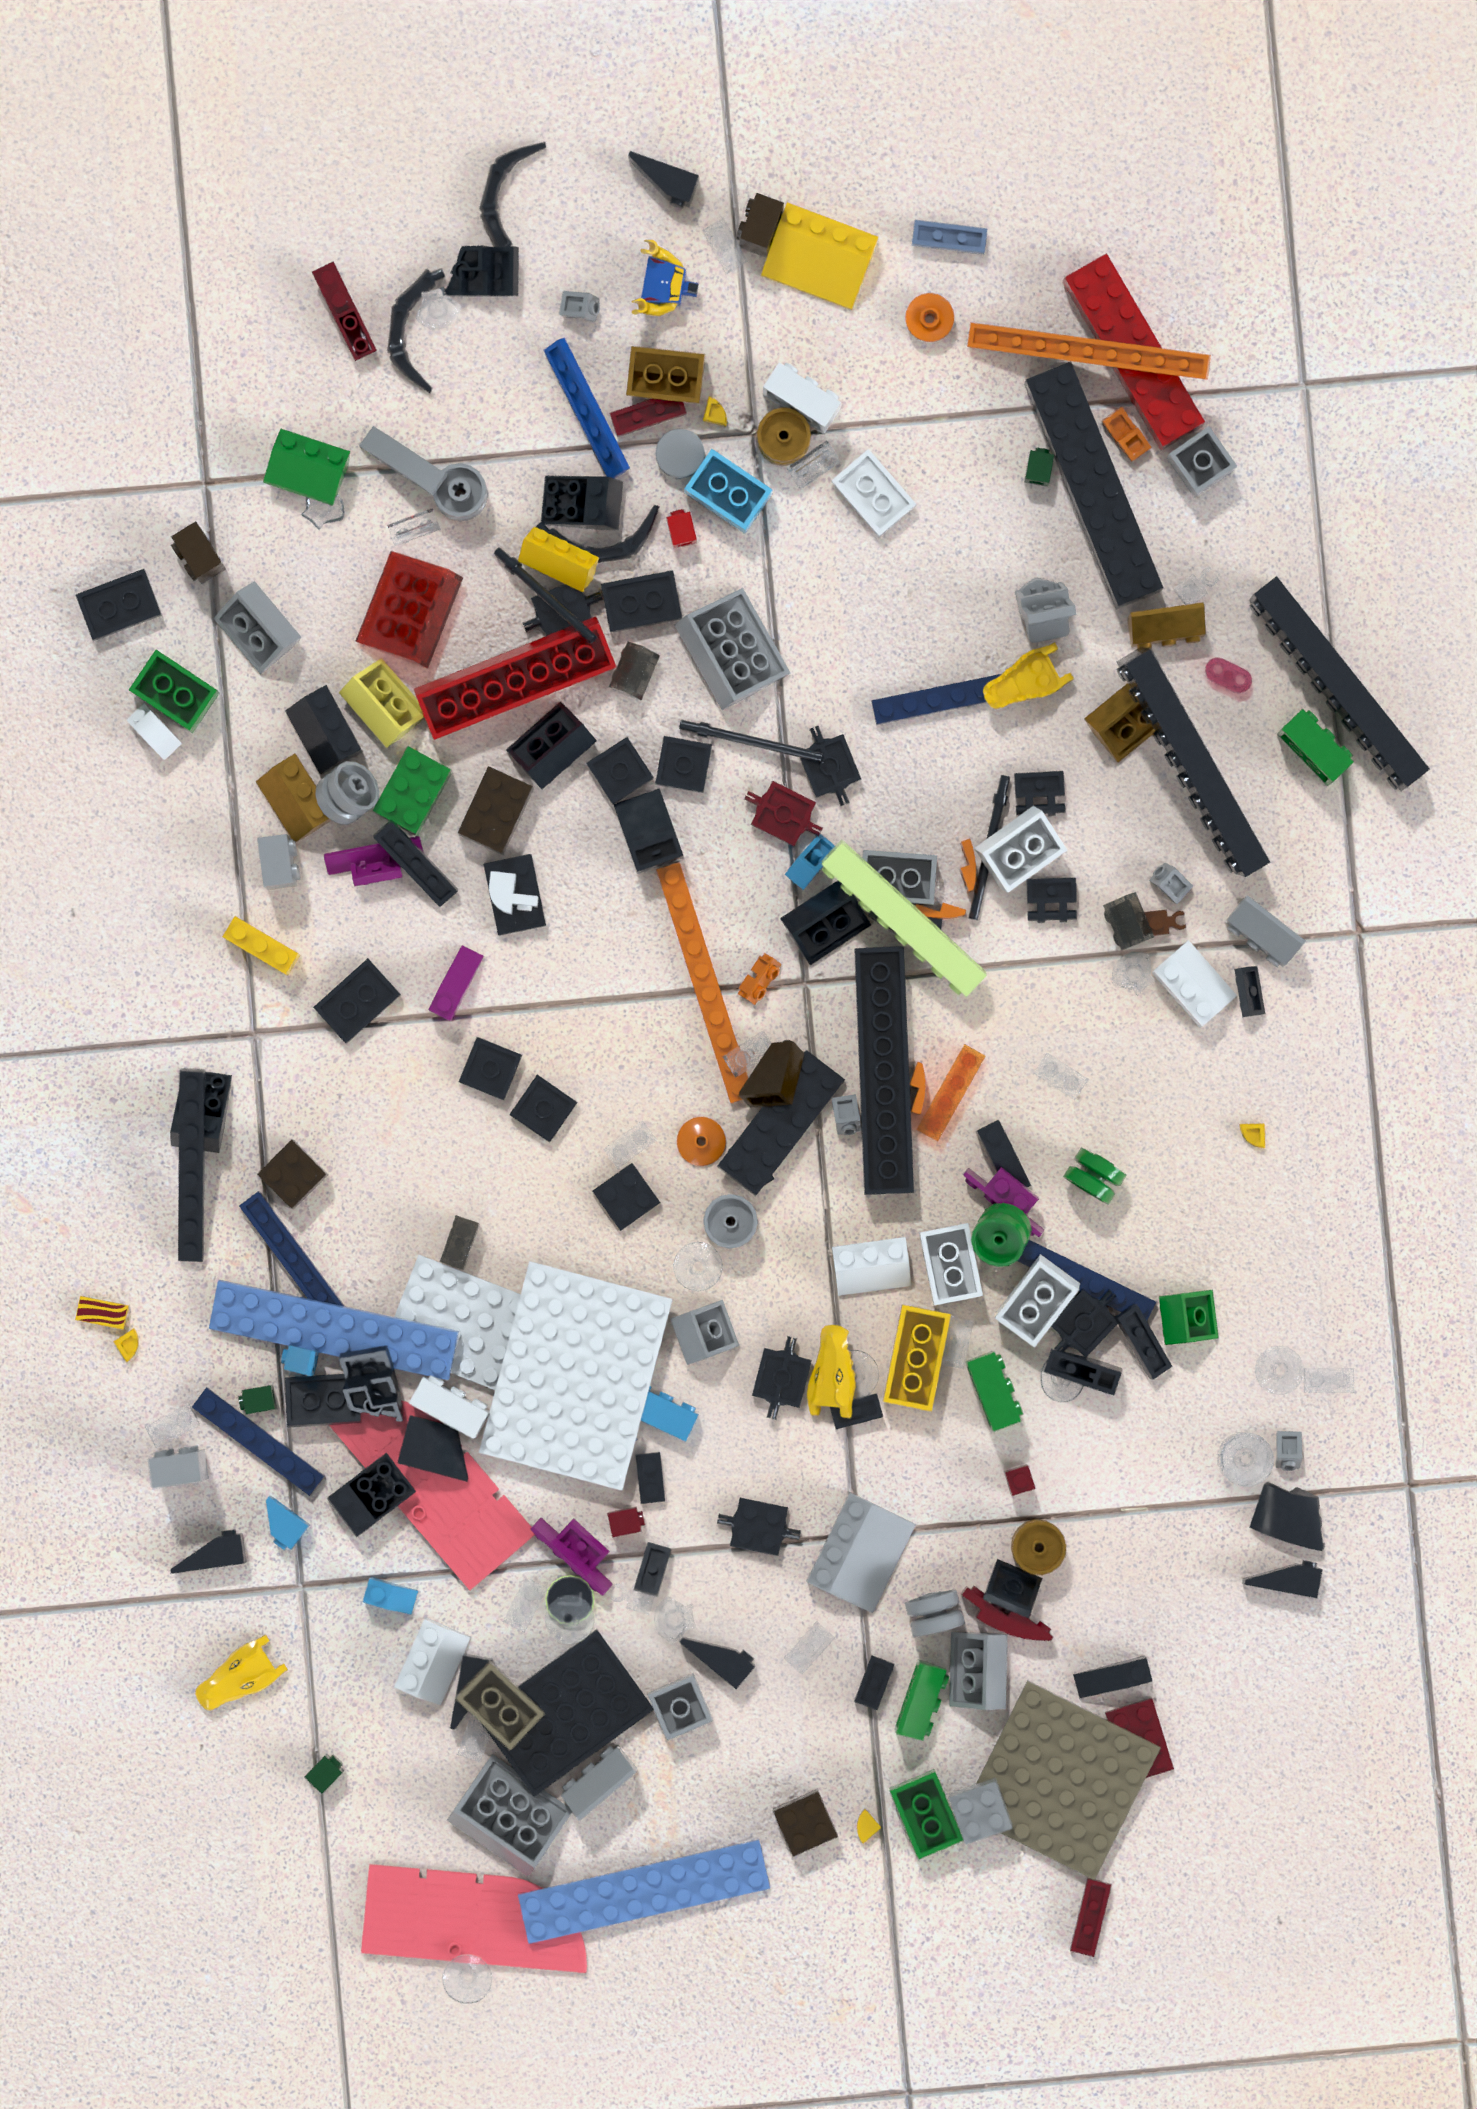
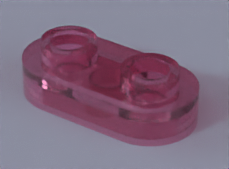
M1213 658L1205 666V675L1211 682L1234 693H1244L1252 684L1251 674L1246 669L1223 658ZM1214 666H1221L1222 673L1216 674L1213 670ZM1237 676L1244 678L1243 684L1239 685L1236 683L1235 679Z

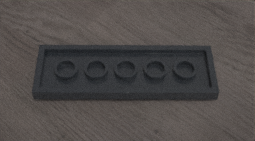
M807 1050L804 1052L792 1105L762 1107L717 1165L720 1170L755 1197L845 1081L843 1077Z

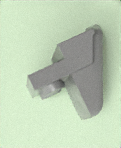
M1033 578L1018 591H1015L1019 613L1024 618L1027 637L1032 643L1069 635L1068 618L1069 616L1076 615V608L1069 599L1068 588L1063 582L1055 583L1046 579Z

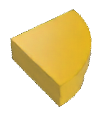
M708 397L703 421L726 427L727 416L723 406L716 399Z
M1265 1123L1239 1124L1241 1134L1249 1144L1258 1148H1265Z
M135 1328L113 1341L126 1362L133 1358L138 1349L139 1338Z
M866 1809L861 1812L857 1821V1833L859 1839L864 1844L882 1828Z

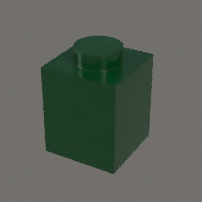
M1035 448V451L1030 450L1024 483L1048 487L1054 460V454H1050V450L1045 448Z
M273 1384L241 1390L242 1395L238 1396L240 1409L245 1410V1414L277 1409Z
M326 1754L304 1778L323 1794L344 1772L341 1768L343 1763L335 1755L330 1757Z

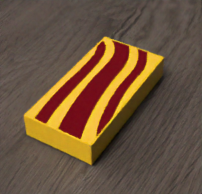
M80 1296L75 1320L124 1330L129 1305Z

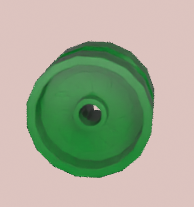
M1081 1147L1075 1156V1161L1084 1167L1085 1171L1075 1166H1069L1063 1177L1081 1190L1109 1205L1115 1193L1104 1182L1107 1181L1114 1186H1121L1127 1175L1107 1159Z
M1007 1203L993 1204L984 1210L972 1231L971 1243L974 1252L989 1265L1002 1267L1013 1264L1020 1258L1030 1239L1032 1230L1030 1221L1026 1214L1014 1205Z

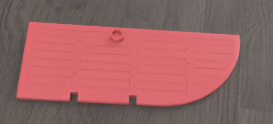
M402 1401L404 1420L401 1422L396 1421L394 1417L385 1415L377 1417L362 1412V1423L329 1425L365 1468L385 1453L389 1455L416 1491L398 1507L469 1590L473 1589L534 1536V1533L530 1530L531 1525L505 1495L498 1500L494 1498L493 1494L499 1491V1488L468 1452H465L463 1455L468 1482L397 1463L410 1415L443 1424L440 1420L412 1406L409 1402Z
M369 1864L361 1953L579 1973L587 1972L586 1949L581 1932L528 1943L518 1894L543 1889L532 1882L515 1877L484 1874L483 1883H476L477 1874L430 1869L426 1871V1878H419V1868Z

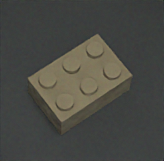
M491 1661L456 1695V1700L509 1750L544 1715V1711Z

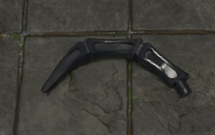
M546 142L509 151L496 158L495 163L490 165L479 210L481 211L480 218L492 239L494 247L513 245L502 226L500 215L497 211L498 193L501 184L506 178V174L511 172L515 164L545 149Z
M442 268L431 273L429 269H425L420 277L395 299L396 303L391 306L387 352L390 354L389 358L401 373L429 394L433 388L413 367L409 360L408 352L405 350L404 327L410 314L409 311L413 309L423 295L436 286L435 281L445 277Z
M654 505L643 523L633 535L626 537L623 542L621 541L613 546L604 548L590 546L586 548L582 544L569 540L554 528L549 530L543 521L536 528L544 530L599 557L598 563L629 559L632 557L631 555L637 554L646 542L660 506Z

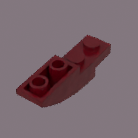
M334 261L312 271L354 360L357 361L377 351Z
M973 1585L971 1589L966 1586L961 1592L963 1597L980 1608L975 1617L988 1626L1023 1639L1036 1641L1052 1640L1053 1635L1049 1633L1051 1628L1041 1621L1036 1624L1029 1618L1010 1610L1005 1614V1608L984 1600V1592Z

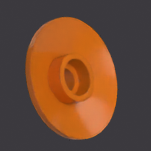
M935 293L921 294L911 301L906 310V325L910 333L921 341H939L951 331L954 324V311L948 300L941 295ZM927 315H931L934 317V321L932 323H927L925 321V317Z
M696 1117L688 1120L680 1128L677 1135L679 1153L687 1162L697 1166H706L717 1161L723 1154L726 1145V1137L722 1127L716 1121L707 1117ZM700 1136L706 1139V1144L703 1146H699L696 1142Z

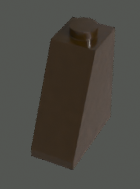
M790 1040L771 1043L739 1091L738 1096L750 1108L792 1105L805 1053L795 1042Z

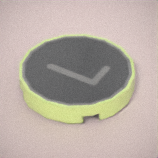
M575 1575L561 1576L553 1581L547 1590L545 1598L547 1610L551 1616L558 1622L569 1625L586 1619L593 1610L595 1602L594 1592L583 1578Z

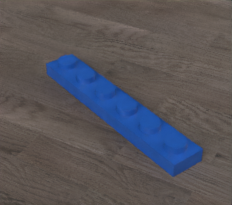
M558 339L543 351L606 476L615 479L629 470L630 467L566 339Z

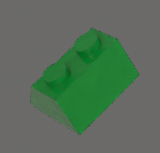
M1213 1290L1159 1296L1165 1345L1219 1338Z

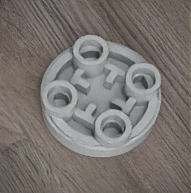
M674 429L667 432L660 438L656 447V460L660 469L675 479L694 475L705 456L704 446L700 438L695 433L686 429Z

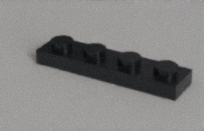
M392 819L373 835V838L439 907L458 892V888Z

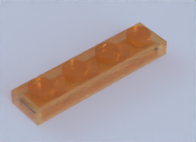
M966 1044L963 1045L917 1127V1131L937 1142L939 1141L985 1059V1055Z

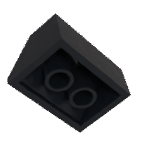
M327 685L304 696L285 710L320 775L363 753Z
M560 701L510 745L506 751L528 776L543 789L597 740L584 724Z
M839 880L780 918L809 965H812L871 926L854 894L849 896L840 887L842 883Z

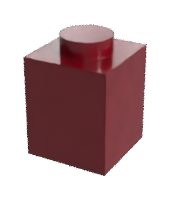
M1028 1464L1003 1471L1011 1496L1036 1489Z
M637 1506L607 1513L612 1538L641 1532V1526L645 1525L643 1511L638 1512Z

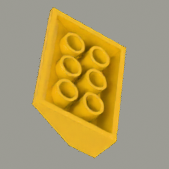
M787 202L761 276L852 310L879 237Z

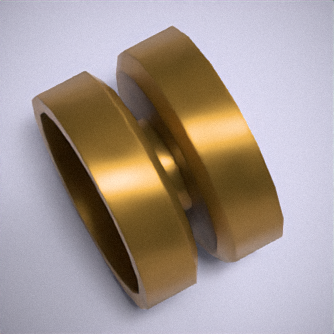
M786 407L774 409L767 413L760 421L757 430L758 449L762 456L770 463L779 466L793 465L800 461L809 449L811 440L810 426L805 417L798 411ZM781 433H786L788 438L786 440L780 439Z
M1034 1519L1024 1522L1016 1529L1012 1536L1011 1552L1013 1559L1023 1570L1030 1574L1044 1575L1051 1573L1062 1564L1066 1556L1067 1545L1064 1535L1055 1525L1046 1520ZM1042 1543L1044 1546L1042 1547L1043 1551H1036L1034 1549L1035 1544Z

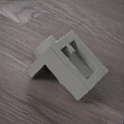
M563 291L559 311L560 316L582 318L596 322L600 311L598 297L590 293Z
M1168 863L1157 867L1149 880L1176 904L1193 887L1175 867Z
M856 1094L832 1098L837 1134L853 1135L856 1132H860L861 1122Z
M1277 1431L1276 1468H1281L1285 1471H1293L1300 1468L1302 1462V1432Z

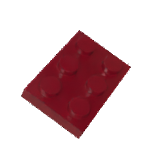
M1152 1698L1105 1712L1108 1721L1161 1747L1146 1778L1174 1770Z

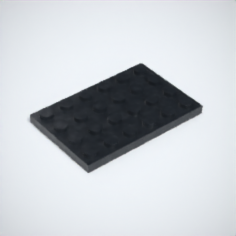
M595 1629L518 1685L544 1711V1715L511 1750L484 1725L483 1727L535 1797L654 1709L600 1632Z

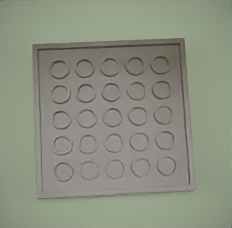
M1027 1680L976 1784L996 1777L1012 1821V1829L1003 1831L1001 1834L1095 1880L1161 1747Z

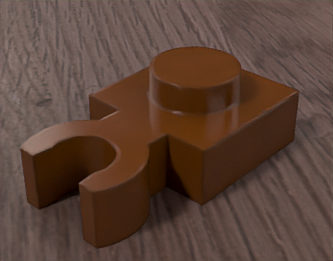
M1167 909L1142 912L1144 937L1170 934L1169 927H1173L1176 930L1185 929L1186 925H1178L1175 921L1177 916H1183L1185 913L1177 911L1172 916H1167Z

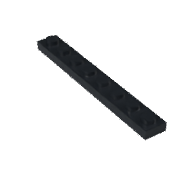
M181 1068L179 1070L178 1261L203 1262L205 1069Z

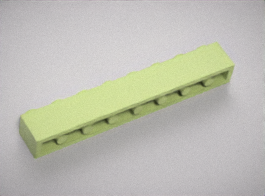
M842 839L822 860V865L824 866L822 871L832 880L836 877L842 883L840 887L849 896L852 894L860 899L859 905L868 913L872 910L878 916L876 920L885 929L892 928L896 932L895 937L904 946L908 943L915 949L913 954L920 961L924 962L927 960L933 966L931 970L940 979L944 976L950 981L949 987L956 994L960 995L963 993L967 997L987 976L986 971Z

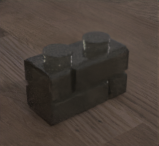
M627 642L621 652L617 668L612 674L609 687L628 697L642 700L660 655L644 646Z
M1136 892L1103 905L1105 909L1104 917L1111 924L1114 931V941L1120 946L1121 950L1131 948L1154 938Z
M456 1215L440 1262L465 1270L480 1223Z

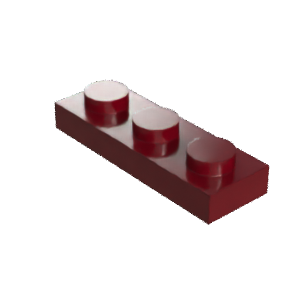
M653 398L611 412L610 417L616 435L620 437L686 415L687 412L684 403L681 401Z
M1087 1878L1070 1946L1071 1952L1091 1957L1095 1956L1112 1886L1111 1883Z

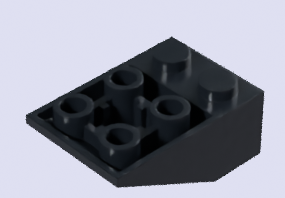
M545 476L541 522L543 521L545 525L619 530L623 481L606 476Z
M660 788L613 804L637 874L684 858Z
M205 1072V1151L220 1153L232 1075ZM179 1092L170 1130V1141L173 1147H179Z
M385 1453L327 1497V1500L357 1538L416 1491L389 1455Z

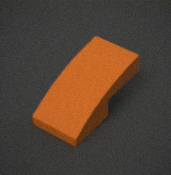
M1119 407L1101 420L1104 427L1131 462L1152 448L1123 407Z
M970 838L960 842L968 864L960 868V873L968 893L974 890L976 879L975 854Z
M944 902L940 912L918 904L915 906L929 918L953 919L962 917L966 913L965 909Z
M917 1062L910 1081V1086L918 1089L911 1113L921 1115L925 1098V1073L923 1064Z

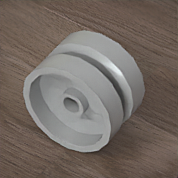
M462 463L452 464L442 469L441 471L447 477L433 495L440 512L449 519L460 522L471 520L478 516L486 506L488 498L486 483L480 472L471 465ZM462 489L465 491V495L456 496L458 490Z
M346 761L338 765L331 773L319 781L316 786L315 796L320 809L330 820L338 824L349 825L376 805L379 800V788L376 779L367 768L359 763Z
M734 1194L722 1195L713 1200L706 1209L703 1219L704 1228L710 1240L718 1246L725 1248H736L749 1242L755 1234L758 1223L757 1214L752 1204L742 1196ZM727 1217H734L735 1223L733 1226L726 1224Z
M956 1589L942 1592L936 1591L904 1602L907 1615L911 1617L924 1616L910 1623L913 1637L929 1635L965 1624L962 1611H946V1609L954 1607L959 1603Z

